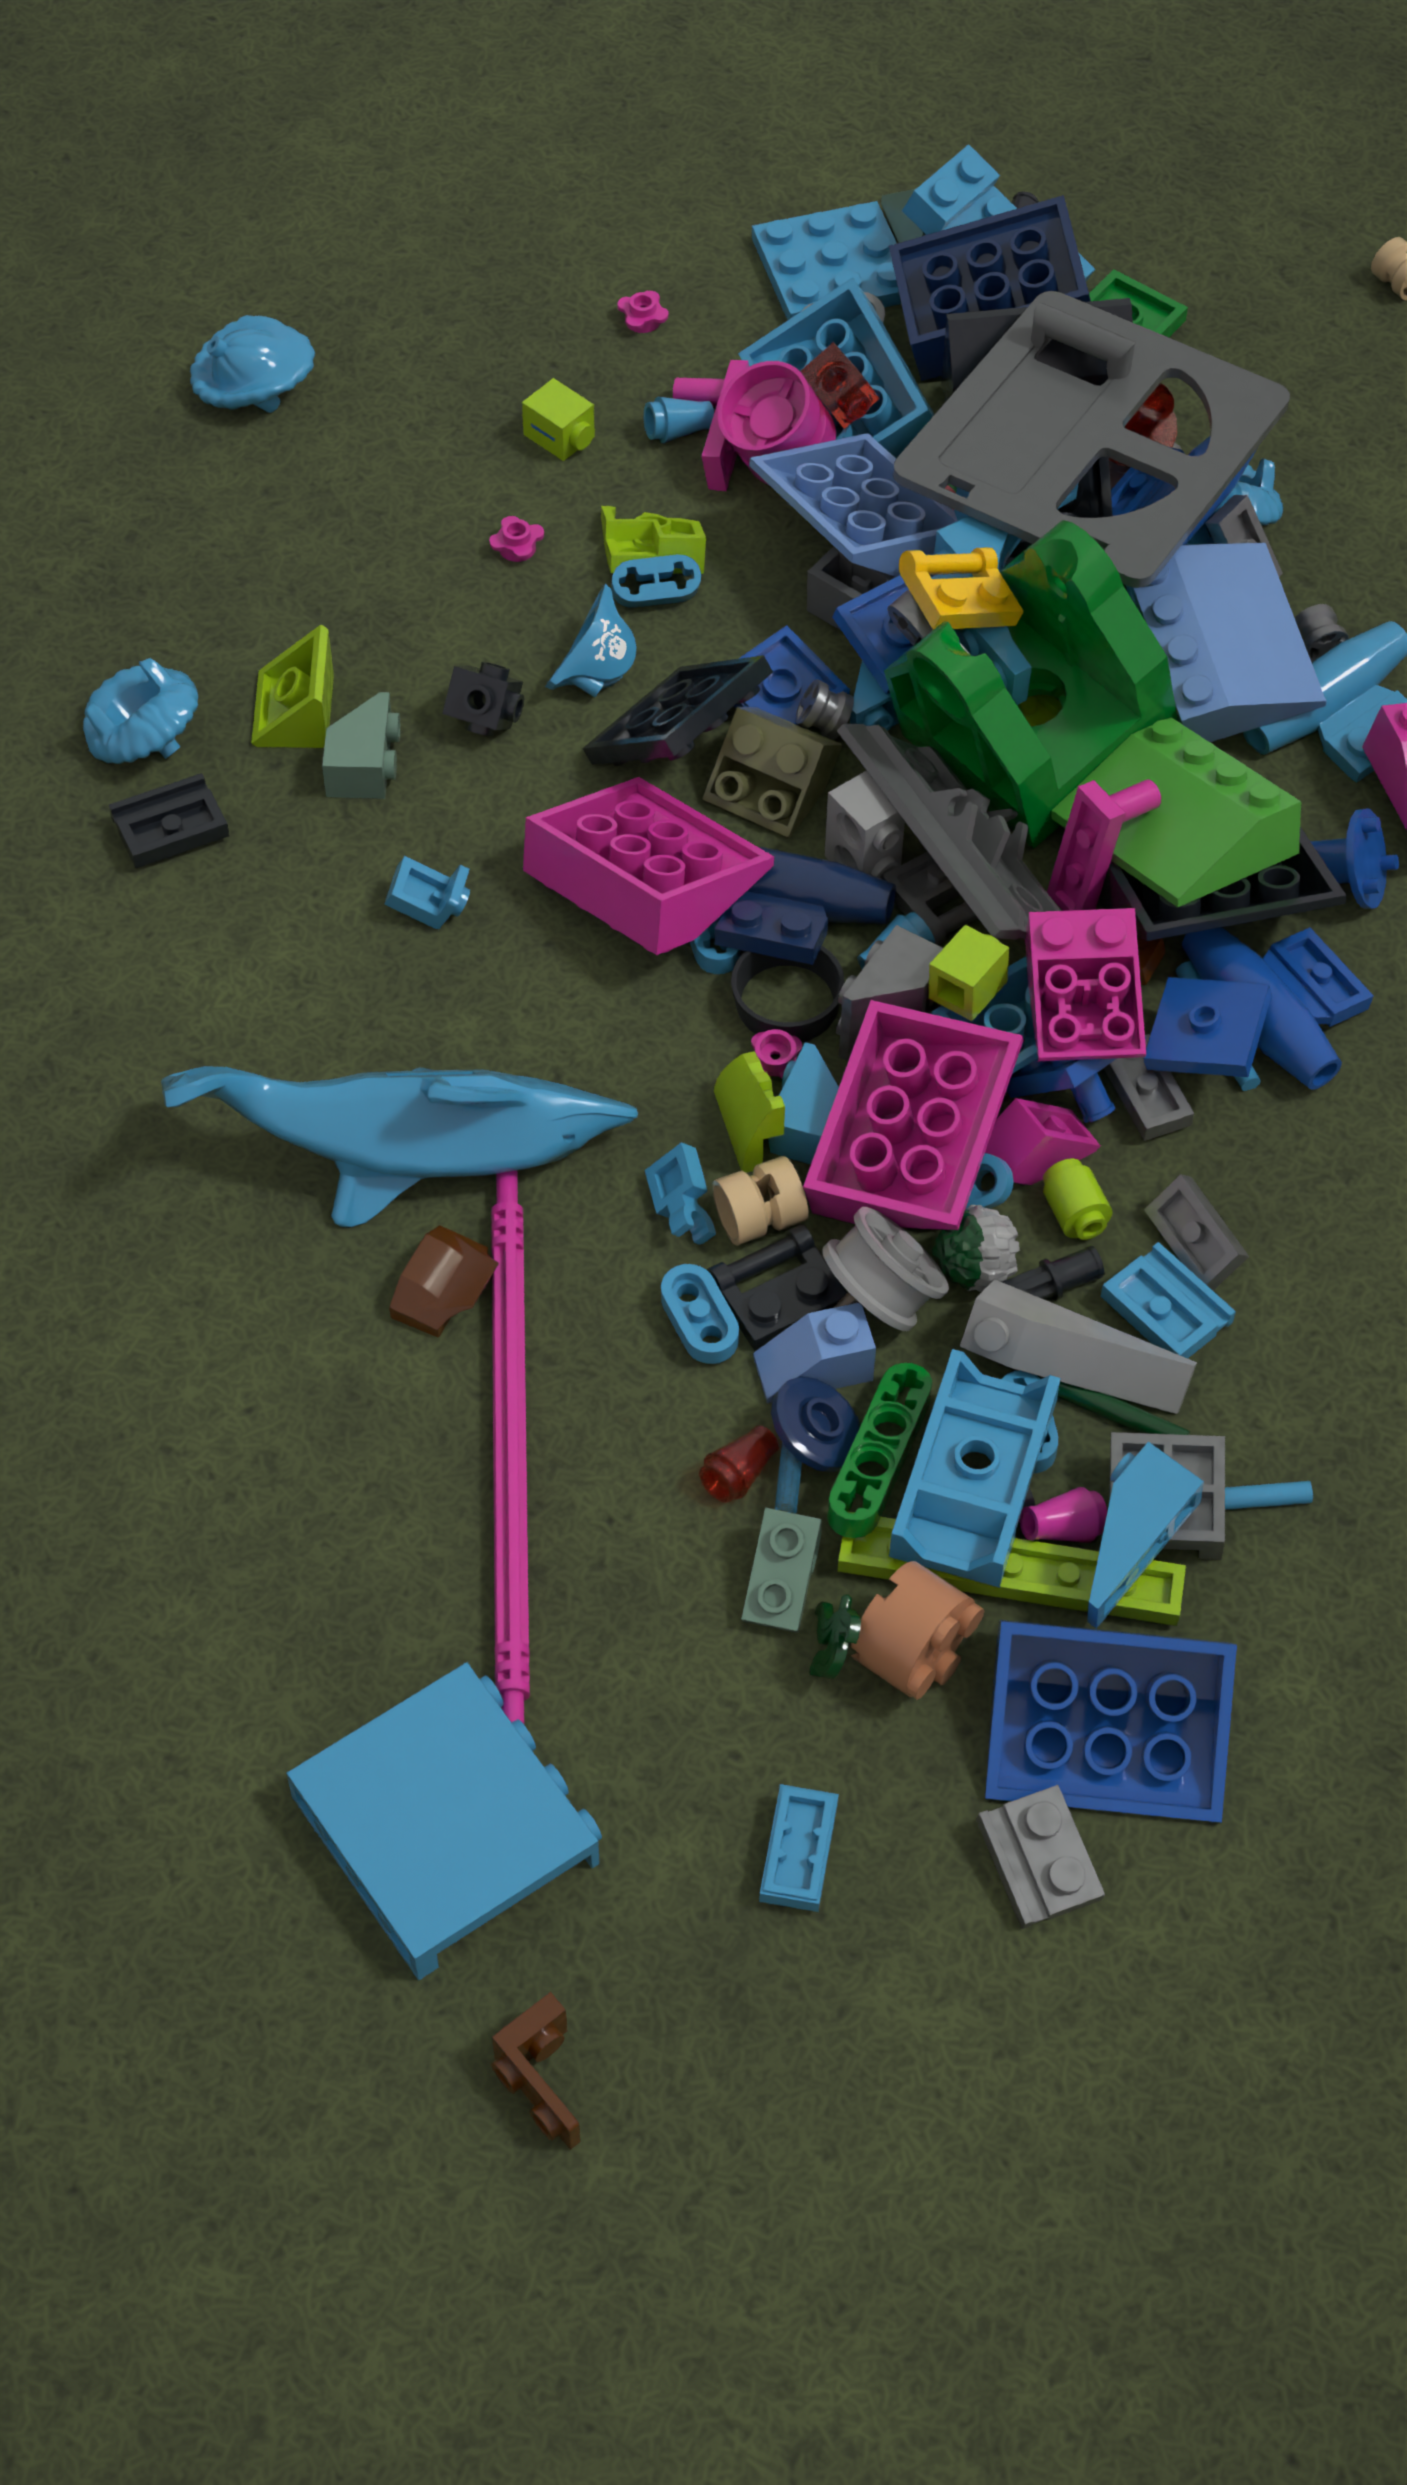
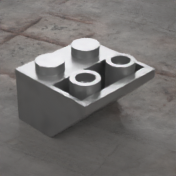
M898 925L894 927L884 942L877 940L873 944L867 955L865 967L857 977L851 975L845 981L839 993L838 1003L842 1004V1013L836 1028V1034L840 1035V1058L849 1061L870 1000L929 1014L942 1006L929 999V964L941 952L942 947Z

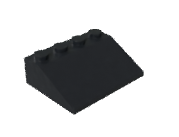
M1300 827L1299 854L1181 907H1176L1111 861L1100 893L1099 902L1103 909L1135 908L1137 937L1150 941L1346 904V894Z

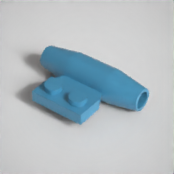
M1388 621L1339 643L1312 662V665L1326 699V706L1245 731L1243 734L1248 744L1260 754L1265 755L1318 730L1323 745V752L1354 782L1357 783L1375 771L1362 746L1381 706L1407 703V699L1398 690L1394 692L1379 686L1388 674L1407 656V633L1397 623Z

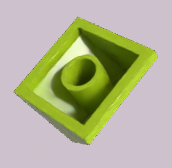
M323 625L316 627L259 670L252 745L256 747L324 748L326 728L330 725L334 672L329 630Z

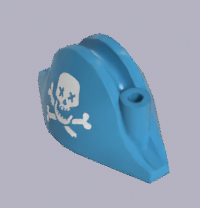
M606 584L598 593L570 651L545 685L546 688L554 690L565 685H575L595 698L601 689L617 683L633 665L636 657L635 638L631 629L618 614L612 590Z

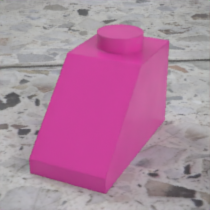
M1015 1098L996 1119L985 1153L1003 1159L1011 1168L1015 1183L1033 1185L1043 1180L1044 1173L1055 1163L1070 1158L1081 1160L1096 1152L1101 1145L1071 1109Z

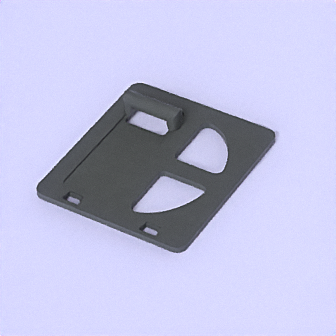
M1048 291L1041 293L1035 298L894 462L893 478L899 485L1031 544L1038 541L1060 521L1073 522L1085 530L1103 548L1119 572L1124 585L1134 588L1145 587L1154 581L1287 411L1290 393L1287 388L1279 383L1063 293ZM1054 339L1106 361L1108 379L1101 386L1093 385L1041 363L1035 358ZM1166 378H1178L1187 383L1197 393L1206 409L1210 423V442L1206 452L1200 456L1186 455L1124 428L1161 381ZM1101 457L1116 460L1175 487L1173 492L1151 505L1116 516L1080 518L1063 515L1057 510L1088 470ZM951 484L969 492V496L965 498L945 489V487Z

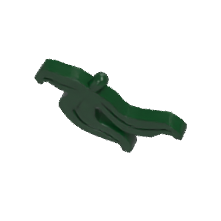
M845 1594L841 1597L839 1610L836 1612L833 1610V1604L822 1601L817 1605L815 1615L818 1616L817 1640L819 1644L827 1645L825 1651L820 1650L816 1653L810 1666V1675L834 1679L845 1662L848 1643H857L861 1628V1618L856 1610L851 1609L852 1598L850 1595Z

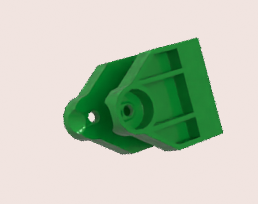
M1065 520L1056 524L1000 571L1024 611L1016 626L1007 627L1012 640L1032 667L1027 698L1036 695H1047L1059 699L1062 709L1056 717L1044 724L1030 726L1005 688L1001 675L986 653L978 656L968 654L961 647L959 637L949 622L946 621L939 624L920 642L913 645L884 670L902 735L917 747L935 748L967 790L975 789L990 799L989 811L1009 808L1017 811V817L1009 820L1006 824L1013 832L1018 822L1027 824L1026 843L1033 849L1061 826L1052 819V810L1131 734L1152 726L1159 720L1173 718L1178 721L1166 653L1124 588L1119 572L1107 553L1085 530L1073 522Z

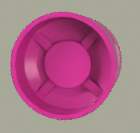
M765 361L754 364L737 374L721 395L717 418L722 434L738 453L751 473L767 485L769 484L749 467L751 457L836 440V428L831 415L816 396L803 374L788 363Z

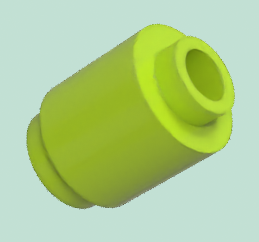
M1074 1158L1065 1159L1052 1165L1043 1175V1194L1063 1233L1069 1238H1079L1082 1240L1091 1239L1101 1234L1107 1227L1113 1211L1091 1169L1082 1165L1078 1159Z

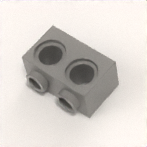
M867 770L828 792L825 857L829 861L841 863L882 879V875L901 866L905 821Z

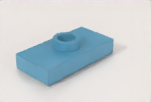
M780 1784L759 1902L819 1912L839 1794Z

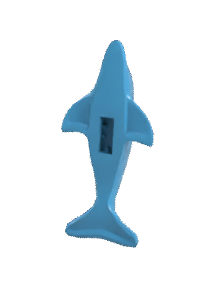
M204 1066L175 1073L161 1080L166 1107H179L199 1096L220 1099L247 1120L275 1137L334 1161L340 1176L332 1219L340 1227H353L368 1222L399 1194L420 1179L487 1176L533 1168L559 1161L583 1147L590 1139L610 1129L628 1124L638 1116V1111L635 1107L620 1101L555 1082L483 1069L431 1070L419 1067L412 1071L364 1072L330 1080L294 1082L271 1079L229 1067Z

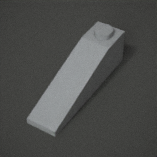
M993 1280L976 1298L960 1347L1013 1369L1042 1377L1049 1375L1061 1378L1060 1382L1175 1414L1181 1408L1197 1365L1195 1361L998 1280Z

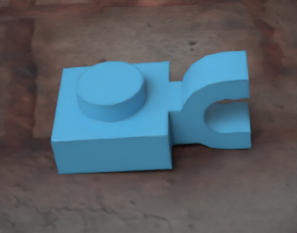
M681 1142L645 1170L656 1214L669 1218L672 1235L680 1237L690 1229L694 1243L700 1245L715 1236L716 1231L710 1216L697 1202V1199L708 1191L697 1150L695 1147Z

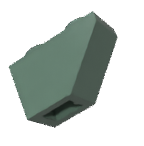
M379 692L326 728L322 764L326 797L385 799L387 780H396L397 754L396 750H390L391 742L400 741L401 727L400 713L391 712L389 692Z

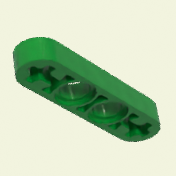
M899 1363L888 1368L830 1492L827 1520L829 1526L843 1537H865L876 1528L929 1408L932 1378L923 1367L917 1364ZM905 1387H911L912 1389L909 1390L905 1405L898 1403V1392H902ZM883 1422H892L899 1425L904 1432L897 1436H885L880 1434L875 1429V1426ZM871 1461L881 1464L887 1471L880 1476L873 1477L861 1473L857 1466L863 1462ZM856 1493L863 1496L862 1508H858L855 1514L846 1512L851 1509Z

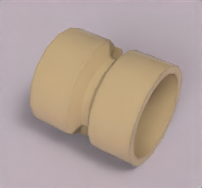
M785 1156L756 1165L751 1176L743 1171H738L716 1179L712 1183L713 1199L719 1219L729 1239L736 1246L764 1237L770 1225L780 1231L805 1222L808 1219V1205L802 1183L793 1164Z

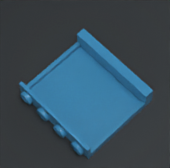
M467 1662L287 1772L292 1798L418 1981L439 1968L438 1953L585 1859L591 1868L599 1865L598 1841L602 1839V1834L595 1820L584 1808L578 1812L575 1810L566 1797L569 1794V1790L559 1771L551 1763L545 1767L533 1753L536 1745L526 1726L519 1719L511 1723L500 1708L504 1705V1702L495 1684L486 1675L479 1679Z

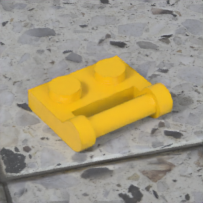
M975 548L971 553L925 555L920 550L904 551L900 556V575L933 630L944 621L949 622L953 629L1016 626L1024 612L998 570V557L993 548ZM972 573L973 575L971 578L931 579L930 575Z

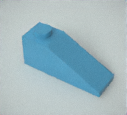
M1147 1442L1136 1456L1132 1453L1126 1454L1110 1477V1480L1114 1483L1088 1607L1087 1622L1096 1629L1201 1503L1204 1481L1150 1442Z

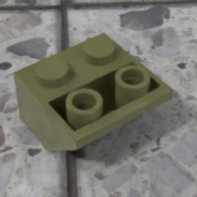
M737 707L702 800L790 838L826 789L843 745L757 707Z

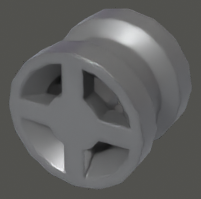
M1327 604L1310 606L1295 617L1311 663L1339 643L1349 639L1345 629L1337 625L1338 619L1333 608Z
M818 679L814 680L805 691L799 703L795 717L796 723L806 729L814 726L820 729L822 736L834 740L840 735L837 730L842 724H847L850 718L854 698L843 691L836 694L829 690L826 683Z

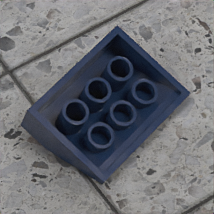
M1064 195L889 246L910 345L921 381L942 376L947 314L1029 307L1038 295L1048 291L1060 292L1082 302L1091 301Z

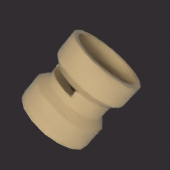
M1395 237L1387 241L1376 253L1371 264V271L1382 282H1390L1392 291L1403 300H1407V241L1401 237Z

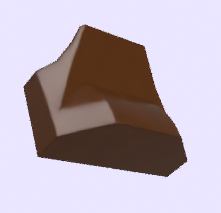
M439 1225L425 1234L400 1275L389 1307L390 1317L439 1338L451 1317L474 1307L499 1262L488 1255V1247Z

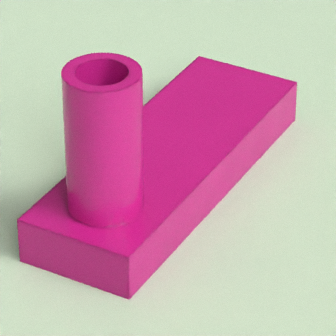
M730 360L725 379L676 377L674 380L673 398L699 402L710 401L712 406L716 407L701 456L708 489L727 491L738 453L722 434L718 424L717 411L725 388L737 374L749 367L748 360Z
M1146 779L1111 795H1108L1094 780L1077 788L1047 889L1048 895L1063 911L1096 909L1122 824L1158 808L1161 804L1160 791L1153 781Z

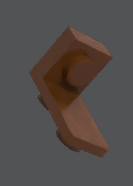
M549 1992L492 2036L494 2058L496 2060L491 2063V2066L498 2079L509 2092L514 2094L521 2089L531 2101L534 2107L529 2110L530 2115L542 2133L551 2141L559 2136L571 2150L581 2142L579 2122L528 2062L532 2058L536 2062H541L551 2056L562 2045L565 2039L563 2034L568 2031L566 2009Z

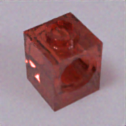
M834 342L800 371L814 390L816 396L843 429L847 428L853 421L863 417L869 408L880 399L864 376Z

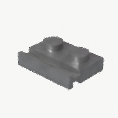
M1059 1785L1008 1802L1003 1807L989 1812L986 1810L978 1814L976 1821L1022 1929L1030 1927L1037 1922L1049 1920L1101 1901L1105 1896Z

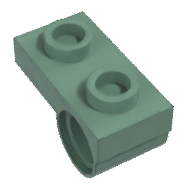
M765 1508L741 1618L743 1622L799 1633L810 1577L814 1571L822 1533L821 1519Z

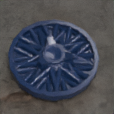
M802 1376L786 1381L773 1396L771 1416L775 1431L784 1446L800 1462L817 1471L836 1472L841 1470L860 1428L859 1419L849 1402L834 1387L816 1378Z

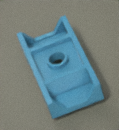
M968 144L914 190L902 212L928 235L1017 208L994 186L1000 175ZM1079 254L1087 282L1095 268Z
M952 1349L891 1534L889 1557L906 1562L916 1561L927 1568L1000 1588L1029 1485L1055 1409L1061 1378L1049 1375L1029 1385H1020L983 1375L964 1352ZM979 1452L986 1455L992 1464L984 1469H972L966 1466L961 1458L967 1453Z

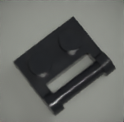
M803 1224L786 1231L785 1238L728 1265L720 1262L707 1268V1271L712 1275L734 1314L740 1330L754 1351L764 1346L806 1314L834 1308L847 1294L842 1284L817 1250L812 1235ZM795 1256L801 1263V1266L744 1293H741L736 1285Z

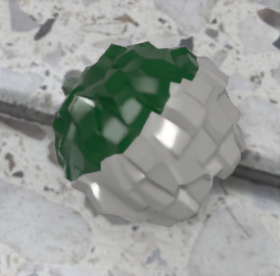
M970 1205L965 1209L958 1230L941 1229L938 1238L935 1239L932 1255L940 1260L941 1271L953 1283H959L967 1291L977 1290L982 1292L993 1280L1005 1281L1018 1271L1015 1254L1020 1251L1019 1242L1015 1241L1018 1233L1009 1217L1000 1215L998 1210L984 1208L982 1205Z

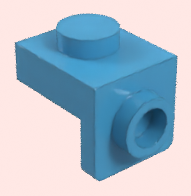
M404 856L396 867L384 904L432 928L440 929L451 914L458 917L463 911L470 895V889L464 887L470 869L459 865L451 877H448Z

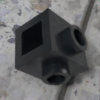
M481 662L480 668L470 665L454 666L442 714L466 721V730L481 735L493 736L494 730L511 729L512 723H516L519 720L523 711L525 698L523 694H520L523 681L508 677L509 668L489 662Z

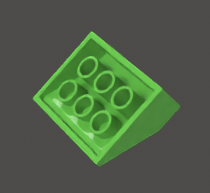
M1173 718L1159 720L1152 726L1131 734L1052 810V819L1066 829L1079 786L1094 780L1108 795H1111L1143 780L1149 779L1153 781L1161 794L1160 806L1122 824L1111 861L1176 907H1181L1299 854L1301 801Z

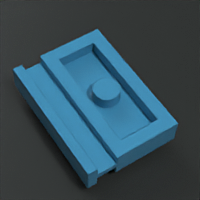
M1159 1242L1152 1247V1251L1144 1257L1142 1255L1104 1283L1100 1296L1153 1345L1187 1359L1216 1337V1333L1221 1328L1230 1326L1234 1321L1236 1313L1232 1307Z

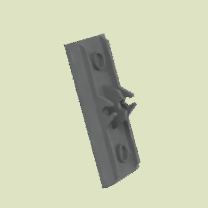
M842 724L837 730L991 936L1001 939H1026L1029 912L1061 911L1022 861L1028 825L1018 822L1014 832L1010 835L1006 823L1017 817V811L1009 808L986 812L990 799L975 789L967 790L939 752L933 747H917L891 736L885 727L880 725Z

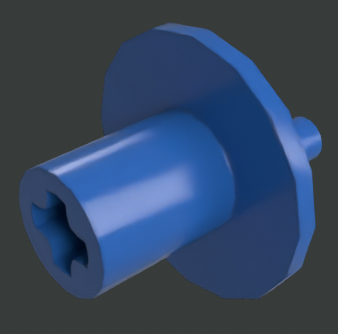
M1370 808L1355 810L1350 818L1347 838L1310 842L1338 884L1350 883L1356 902L1363 909L1377 908L1383 899L1387 870H1397L1399 868V859L1397 855H1386L1380 818Z

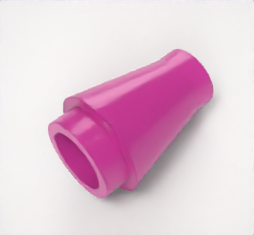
M1077 1487L1040 1504L1024 1507L1020 1515V1527L1025 1538L1030 1541L1045 1539L1090 1543L1096 1536L1103 1534L1108 1510L1103 1497L1097 1491H1089L1084 1487Z

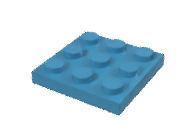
M877 201L752 225V240L787 320L852 277L863 292L875 295L884 307L901 304L889 246L897 244Z

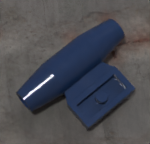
M759 847L774 856V866L721 915L715 927V945L813 965L827 935L828 922L888 924L894 909L896 885L838 862Z

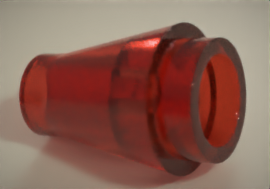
M758 1425L747 1434L707 1454L704 1458V1465L699 1471V1477L704 1488L721 1502H731L733 1499L745 1497L769 1459L778 1451L779 1444L776 1437L769 1429Z

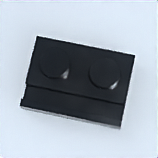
M202 773L109 804L113 823L115 822L118 828V833L135 869L229 837L228 824L211 790L208 789Z

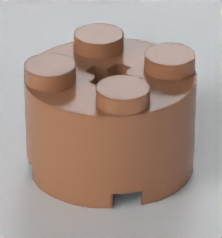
M910 1561L901 1566L889 1578V1580L898 1585L894 1591L886 1598L876 1594L861 1618L858 1641L856 1644L851 1643V1648L857 1653L851 1656L854 1660L907 1696L918 1700L927 1692L933 1681L944 1685L956 1671L961 1656L956 1654L955 1651L963 1637L968 1638L978 1627L983 1618L984 1609L977 1605L974 1599L918 1562Z

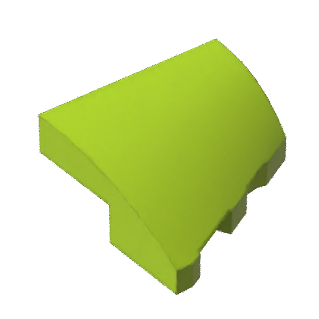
M601 506L605 553L610 573H614L616 567L622 562L629 560L686 555L694 559L699 565L701 574H704L706 536L699 521L667 518L659 514L644 512L635 519H615L616 507ZM675 568L673 574H682L681 568Z
M755 1051L741 1054L729 1063L718 1076L713 1090L740 1169L745 1173L752 1172L756 1165L763 1163V1139L784 1135L785 1105L781 1096L774 1097L772 1081L768 1073L764 1072Z

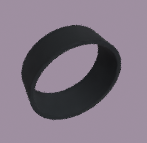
M822 945L813 965L745 951L737 960L731 977L737 1012L744 1025L750 1031L757 1034L773 1029L783 1030L791 1036H797L801 1042L819 1036L832 1024L840 1005L838 1003L839 993L845 983L844 973L839 961ZM776 966H797L810 970L821 977L831 990L833 1002L825 1011L808 1020L778 1022L756 1014L741 998L747 983L758 973Z

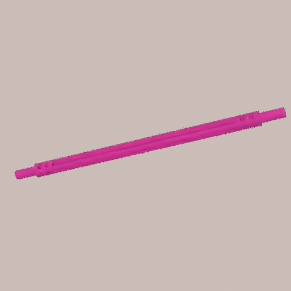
M516 1170L496 1174L497 1204L491 1209L492 1258L499 1262L492 1275L495 1686L504 1702L501 1709L511 1723L519 1719L524 1724V1701L530 1697L523 1207L518 1204V1172Z

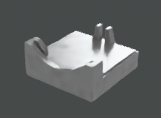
M1111 1432L1110 1477L1126 1454L1132 1453L1136 1456L1146 1443L1150 1442L1204 1481L1201 1503L1163 1549L1199 1550V1559L1222 1560L1225 1544V1436ZM1111 1480L1109 1484V1502L1114 1483Z

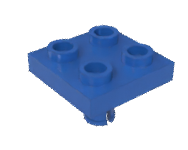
M1117 1058L1038 1061L1036 1059L1011 1075L1007 1092L1010 1098L1070 1089L1081 1110L1084 1122H1093L1107 1116L1115 1109L1097 1072Z

